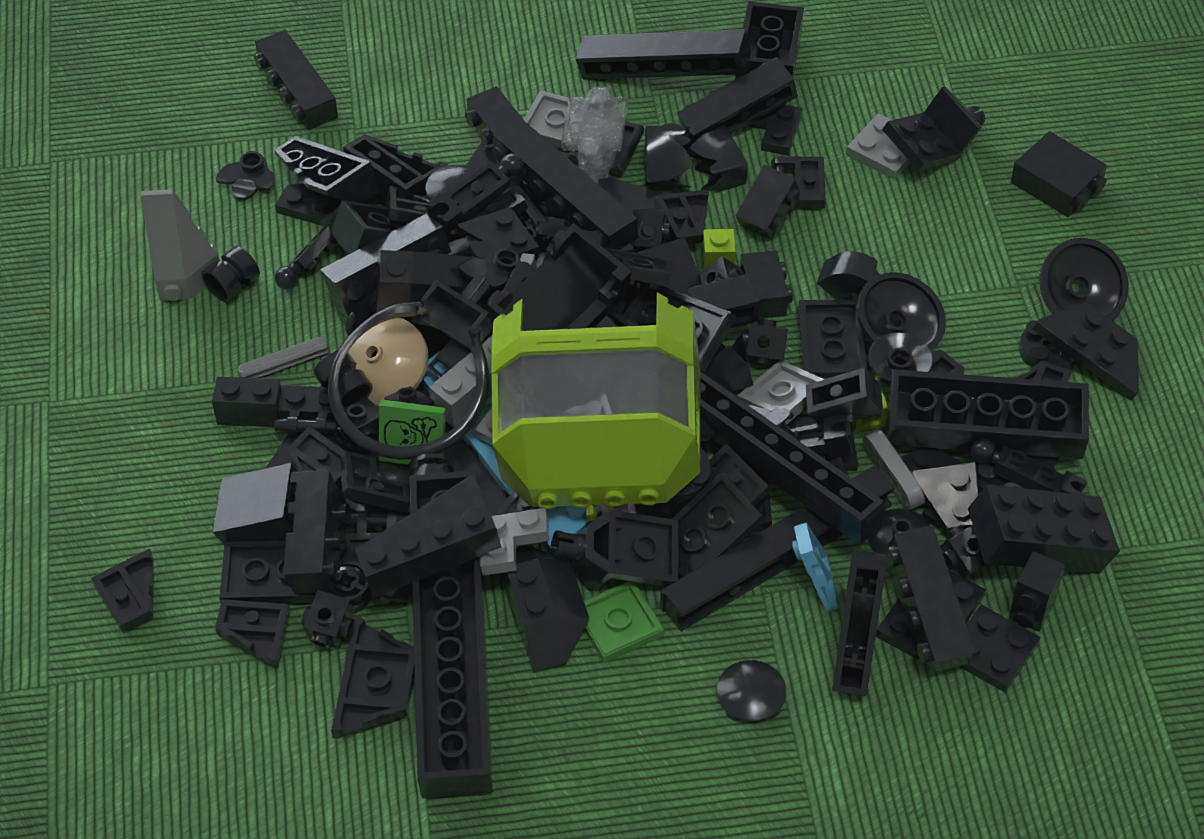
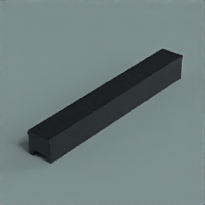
M876 465L852 478L884 501L883 511L892 506V502L887 498V495L894 492V487L879 472ZM804 506L661 590L660 609L669 616L682 632L799 562L792 545V541L797 540L794 530L795 526L807 522L822 547L844 534Z

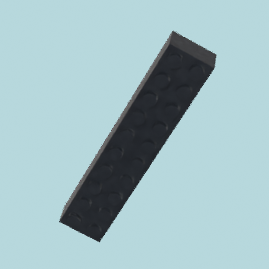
M476 471L411 475V514L472 474H474L477 481ZM480 557L412 583L417 780L422 798L493 793L484 586Z

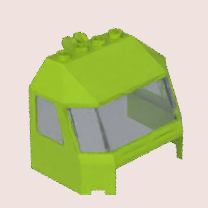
M657 293L656 325L522 331L523 300L521 299L513 305V311L508 315L501 314L494 319L491 354L492 446L501 480L532 507L546 509L559 506L586 507L587 520L594 521L597 517L596 505H606L607 512L609 509L617 511L616 507L623 504L654 505L656 503H667L700 474V363L692 310L684 306L676 308L668 304L667 297Z

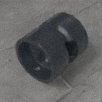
M239 246L232 247L221 256L222 262H213L201 274L208 290L217 299L225 303L239 294L241 287L249 286L260 276V270L255 260L246 250Z
M337 351L324 357L314 369V376L325 390H328L330 368ZM349 352L343 361L339 375V395L343 408L368 397L373 389L372 383L364 372L355 369L357 363Z

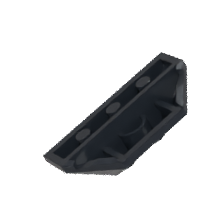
M529 546L516 549L517 570L503 572L501 575L532 671L537 673L567 664L572 651L589 622V615L569 559L552 557L550 553Z

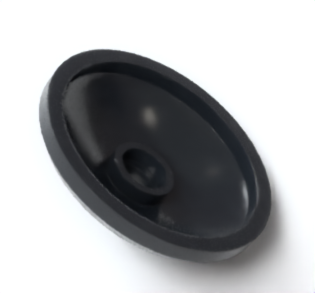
M1089 238L1067 240L1050 251L1040 270L1039 285L1041 295L1052 314L1087 302L1110 320H1114L1120 314L1127 301L1129 283L1125 267L1117 254L1099 241ZM1073 284H1076V285L1078 286V288H1079V292H1078V293H1076V292L1073 290V288H1072V285H1073Z
M883 273L869 280L858 295L856 303L858 323L871 343H874L883 335L896 332L918 337L927 344L930 351L941 341L946 327L944 308L935 292L921 280L904 273Z

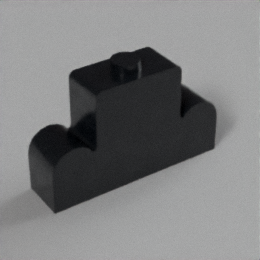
M855 549L852 551L832 691L867 696L888 554Z

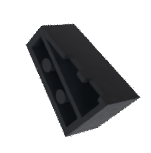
M366 134L343 146V152L371 162L380 191L374 196L387 205L390 186L399 188L398 196L412 200L414 195L426 196V182L430 175L436 170L448 166L447 163L441 161L438 162V165L423 160V155L416 152L413 155L400 152L397 145Z

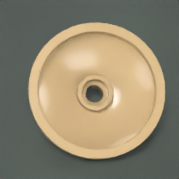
M402 318L390 319L372 327L359 337L348 351L357 363L355 369L362 370L372 383L373 389L367 398L378 408L381 400H385L384 397L397 392L399 389L409 386L416 389L421 383L428 365V348L423 335L413 324ZM378 350L376 356L371 358L372 354Z

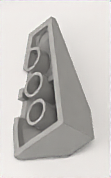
M173 189L141 191L154 280L160 301L191 299L206 287L201 274L213 262L220 261L218 250L214 244H209L205 239L202 228L200 226L196 227L190 219V212Z

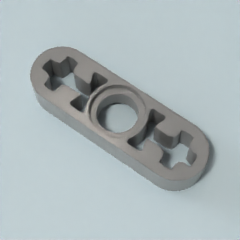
M877 430L864 436L863 443L867 454L878 467L879 472L892 484L894 494L903 507L910 511L923 505L925 498L920 485L884 433Z

